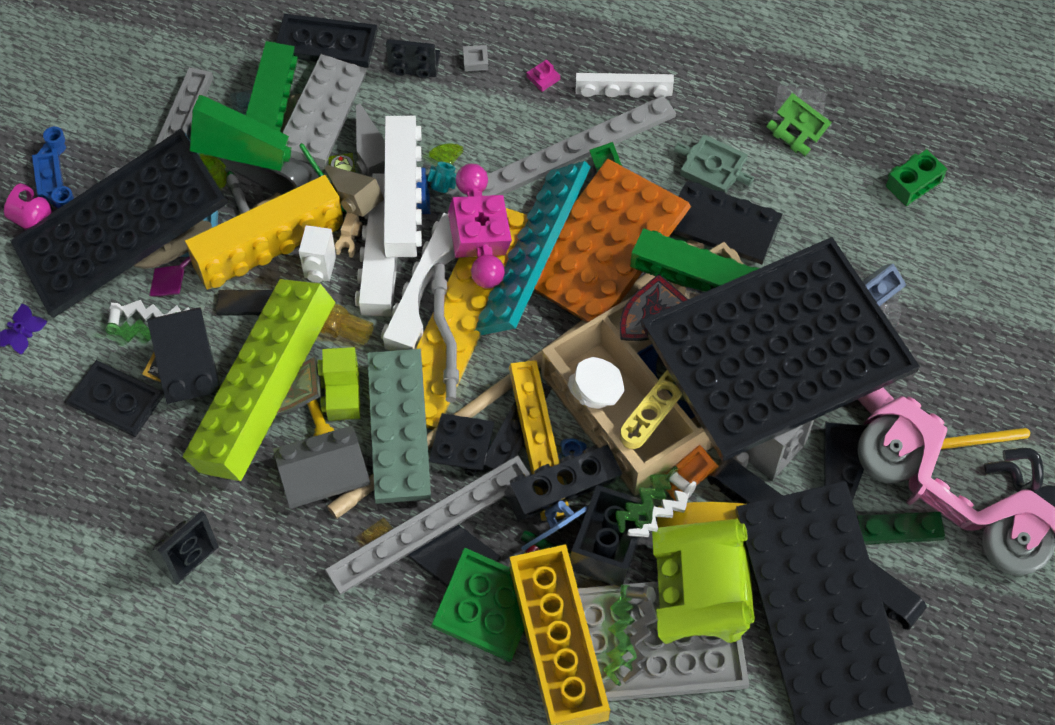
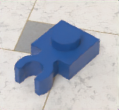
M421 168L422 182H417V188H421L422 203H417V208L421 209L422 214H431L428 175H426V168Z

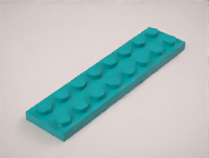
M585 161L553 169L546 175V181L536 196L537 200L527 214L528 221L525 227L518 233V241L515 247L508 254L509 259L504 267V278L490 292L487 305L479 314L475 330L479 331L480 335L516 329L591 168Z

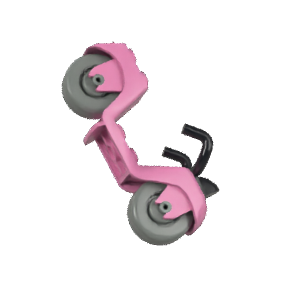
M900 396L895 400L888 397L881 408L877 409L865 421L864 425H869L860 436L858 457L862 467L871 477L878 481L892 484L901 483L909 479V489L913 494L906 502L908 505L913 504L920 498L936 511H941L943 516L964 530L975 531L985 528L982 537L985 555L994 567L1006 574L1015 576L1028 575L1040 570L1050 561L1055 550V486H1042L1044 468L1042 458L1037 451L1031 448L1003 450L1004 461L984 463L986 474L1009 472L1017 493L977 512L973 509L974 504L961 495L959 497L955 496L949 491L950 487L938 478L935 480L931 478L948 430L940 417L933 413L929 415L920 409L921 405L915 399L909 396L907 398ZM1028 459L1031 462V481L1025 484L1020 468L1011 462L1012 460Z

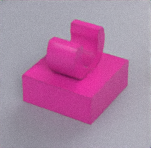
M545 60L528 71L527 78L542 92L558 82L560 74L554 70V66L548 60Z

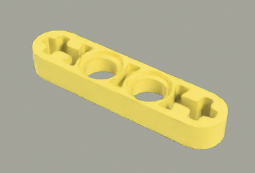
M668 370L623 424L620 440L625 447L629 449L640 448L682 396L678 386L673 383L674 380ZM662 389H666L673 396L671 399L663 400L658 397L657 393ZM646 409H651L656 412L657 417L653 420H647L642 417L641 413ZM639 424L641 427L638 431V437L629 438L628 433H633Z

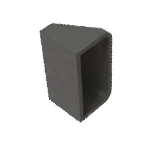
M290 157L289 162H284L281 171L219 158L221 165L273 193H280L282 195L319 178L310 163ZM318 166L322 173L327 177L328 175L325 170V167L323 168Z

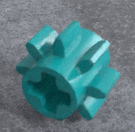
M438 162L437 167L431 165L427 181L431 182L430 187L441 193H447L449 188L455 189L457 173L454 172L456 168L446 162Z

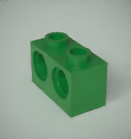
M926 149L919 155H912L901 167H894L888 174L889 178L886 188L905 206H908L942 183L947 168Z

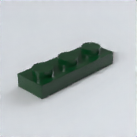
M941 511L857 516L865 545L944 541L945 539Z

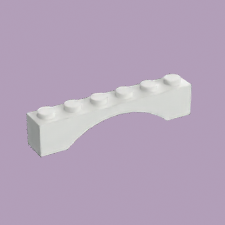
M443 213L440 221L434 223L432 237L423 246L422 258L420 262H415L412 269V278L403 287L402 299L400 303L394 305L391 314L392 319L389 324H385L382 330L381 339H383L384 348L387 350L416 349L423 335L419 308L424 289L435 275V264L443 263L446 265L455 259L449 217L446 213Z

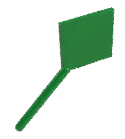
M301 143L299 147L319 177L323 176L324 174L309 151ZM341 204V208L347 214V211L343 208Z

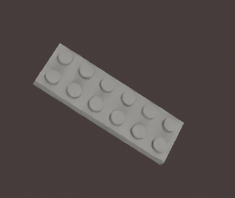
M320 55L283 131L284 134L289 136L288 147H292V158L310 163L299 147L303 143L316 164L320 167H325L363 83L367 71L366 68L333 57Z

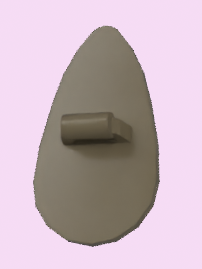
M205 220L200 221L135 264L134 267L142 269L155 268L188 252L185 240L211 229V223Z

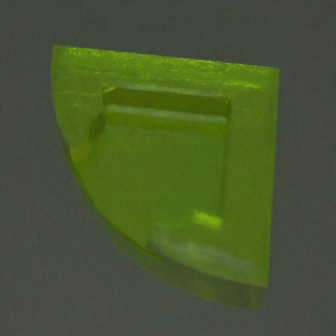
M442 144L433 148L429 152V157L438 162H446L452 165L464 152L463 146L458 144Z

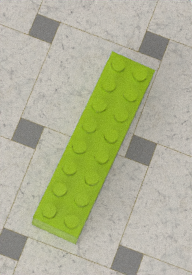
M279 279L182 456L198 472L205 475L242 481L335 304L333 298L320 283Z

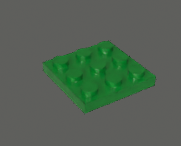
M464 548L430 627L510 662L524 631L510 567Z

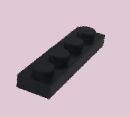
M541 382L546 400L552 387ZM516 400L487 452L484 469L489 472L516 457L524 443Z

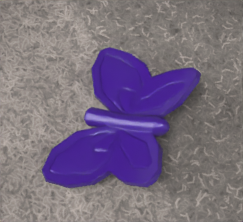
M21 304L18 311L13 314L12 319L15 323H7V327L11 329L0 331V347L11 345L13 350L19 354H23L29 344L27 338L33 336L32 332L40 331L47 323L41 317L32 316L30 308L27 305Z

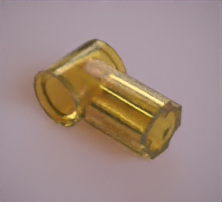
M334 304L320 332L334 335L333 338L341 336L365 345L372 335L374 324L353 316L343 306Z

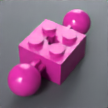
M469 163L458 170L455 179L457 188L467 197H453L448 210L455 258L478 257L471 268L472 278L477 285L483 288H493L500 284L505 274L503 263L495 256L506 255L512 241L504 196H482V192L488 185L487 172L480 165Z

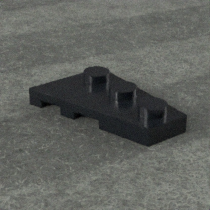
M825 422L824 486L846 481L853 501L864 472L858 457V442L868 425Z

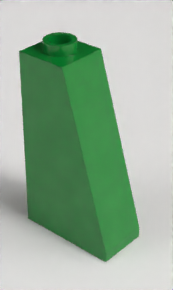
M198 96L192 110L191 152L277 171L282 170L284 162H289L292 147H288V135L206 96Z

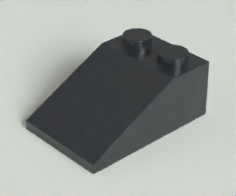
M201 307L147 319L166 403L170 404L217 393L220 389V381Z
M200 511L191 516L187 521L179 523L174 532L167 539L159 541L150 553L154 564L176 585L219 548L206 514Z

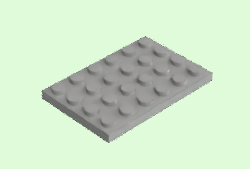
M658 582L623 584L622 588L615 585L578 588L608 701L748 689L749 680L742 636L740 640L732 643H727L718 637L702 635L684 637L665 644L658 637L657 621L646 626L651 635L637 646L638 650L647 659L638 665L643 672L625 684L623 678L632 671L631 663L637 658L630 637L639 633V631L632 624L646 615L638 607L645 599L627 598L626 589L628 586L653 587L656 593L653 605L657 615L656 609L660 608Z

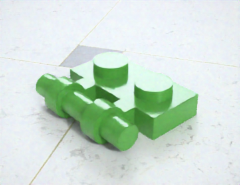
M792 93L777 112V115L784 120L780 125L771 120L766 128L773 132L772 135L775 138H781L791 146L790 149L795 153L798 151L803 156H806L811 148L804 144L805 140L809 138L816 143L832 122ZM790 124L801 132L798 138L786 130Z

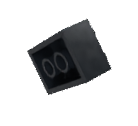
M597 485L571 551L570 561L573 572L622 588L640 539L639 536H629L627 534L628 530L642 529L646 522L651 502Z

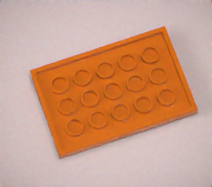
M607 159L575 201L533 291L586 323L590 322L620 304L643 273L630 267L631 253L643 228L650 231H658L662 235L669 237L691 208L689 202Z

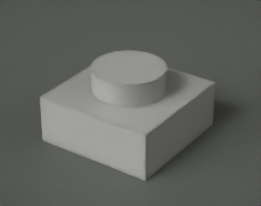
M487 45L463 46L464 71L488 70Z

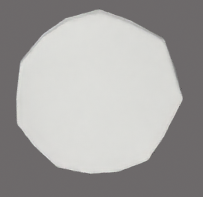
M591 357L577 364L575 373L569 377L568 387L572 395L582 405L590 408L599 409L607 405H614L625 391L619 369L604 359Z

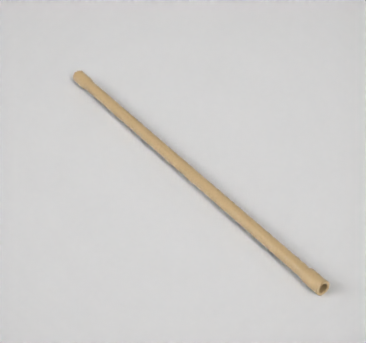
M688 240L686 242L687 244L692 245L694 247L700 249L704 248V244L693 240ZM646 273L637 279L620 303L632 297L655 276ZM580 321L552 343L585 325L586 322ZM542 350L527 360H537L538 369L542 364ZM510 373L454 415L472 418L513 388ZM438 426L427 434L428 450L433 447ZM374 473L369 476L371 485L345 492L327 506L330 513L336 519L374 491Z

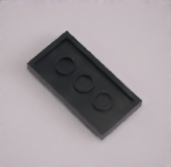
M284 13L276 43L295 46L294 56H297L300 60L318 61L322 54L360 67L369 68L378 28L375 24Z

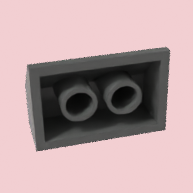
M353 425L273 448L290 509L371 485Z

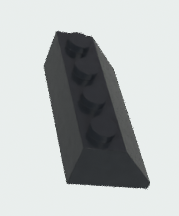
M686 181L678 197L688 201L691 208L672 233L713 248L725 242L730 249H734L738 253L739 257L762 265L776 238L783 213L769 207H762L751 203L746 199L736 198L723 191L710 189L697 182Z

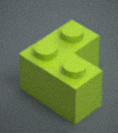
M355 347L322 349V360H318V375L321 380V388L326 389V396H321L322 412L327 413L328 421L361 419L360 379Z

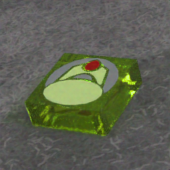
M353 153L329 156V166L356 173Z

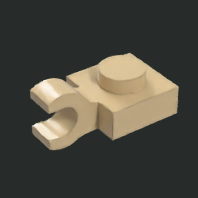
M347 212L341 228L340 239L335 244L336 254L340 255L341 250L347 247L349 248V257L352 258L355 255L354 239L355 237H360L363 227L362 222L359 221V215Z

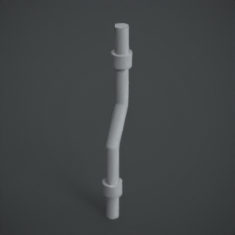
M437 263L435 264V276L432 281L434 320L446 345V369L443 371V382L446 384L445 399L447 402H455L456 384L459 383L457 343L444 317V295L447 293L445 265Z

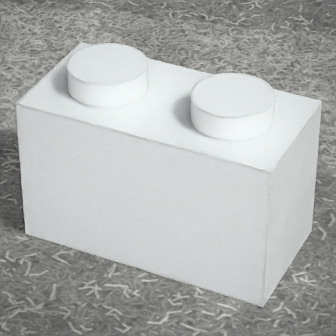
M306 225L299 255L304 278H308L312 282L320 283L322 280L330 282L336 259L332 229Z

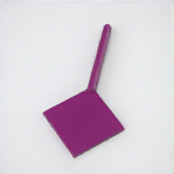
M190 256L180 265L155 268L149 296L160 297L180 294L184 269L191 262Z

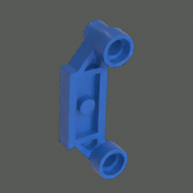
M54 126L44 131L43 138L45 144L37 154L32 155L37 196L43 197L59 209L73 200L74 196L71 189L63 185L59 156L66 149L65 136L61 128Z

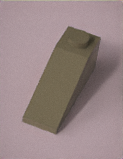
M329 165L325 167L331 184L339 195L343 208L348 213L363 217L384 200L376 178Z

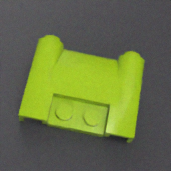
M738 519L659 527L657 532L652 531L653 555L657 558L660 604V608L656 609L658 637L665 644L684 637L702 635L718 637L727 643L740 640L741 636L749 630L750 623H754L750 563L746 546L743 544V541H747L748 538L745 524H740Z

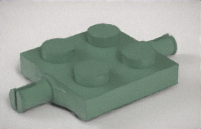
M703 135L700 141L692 148L678 142L674 149V152L687 157L685 164L681 168L680 175L691 181L725 193L736 181H740L749 187L753 183L754 177L741 171L748 155L713 138Z

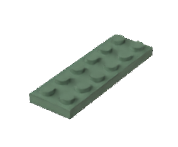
M421 349L367 353L375 503L431 499Z

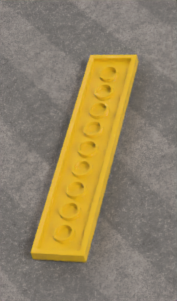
M506 208L512 241L506 255L495 256L501 260L504 267L509 259V252L518 241V233L525 227L528 221L527 214ZM461 257L458 259L447 282V293L444 295V317L457 343L459 382L481 336L480 332L475 330L479 314L486 307L489 300L488 296L495 288H483L474 282L471 268L478 257ZM434 312L416 348L421 349L426 428L431 430L439 425L441 413L445 414L450 404L445 399L446 384L443 382V371L446 369V345L434 320Z

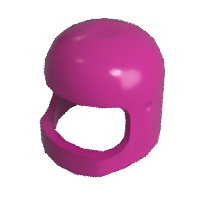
M22 183L13 188L4 206V216L25 230L51 214V206L48 201L43 197L34 198L33 189ZM26 190L27 194L26 202L19 198V193Z

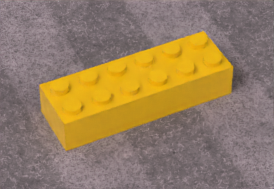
M323 175L185 240L193 268L206 290L212 287H221L230 278L243 276L248 273L249 269L257 265H266L272 258L280 254L291 253L295 247L301 245L306 225L332 229V232L338 230L343 225L340 198L326 175Z
M566 544L511 556L510 573L548 725H592L609 721L610 708Z

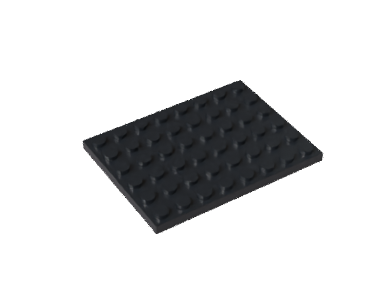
M833 237L641 321L643 330L722 461H726L916 373L920 368V365Z

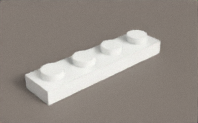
M576 73V94H582L585 97L593 95H606L608 97L630 95L631 97L638 98L646 95L659 98L663 95L664 97L672 96L674 75Z

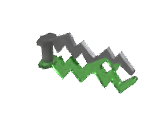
M621 584V597L610 607L620 619L609 627L608 630L620 643L606 654L614 661L605 667L603 671L617 686H620L621 682L614 671L624 665L630 669L629 673L623 678L625 684L643 672L638 665L647 659L638 650L637 646L651 635L646 626L658 621L653 605L656 598L653 587H630V585ZM632 598L645 599L638 607L646 615L635 622L626 612L634 608L628 601H631ZM632 624L639 633L629 637L623 630ZM630 652L634 657L626 662L622 656Z

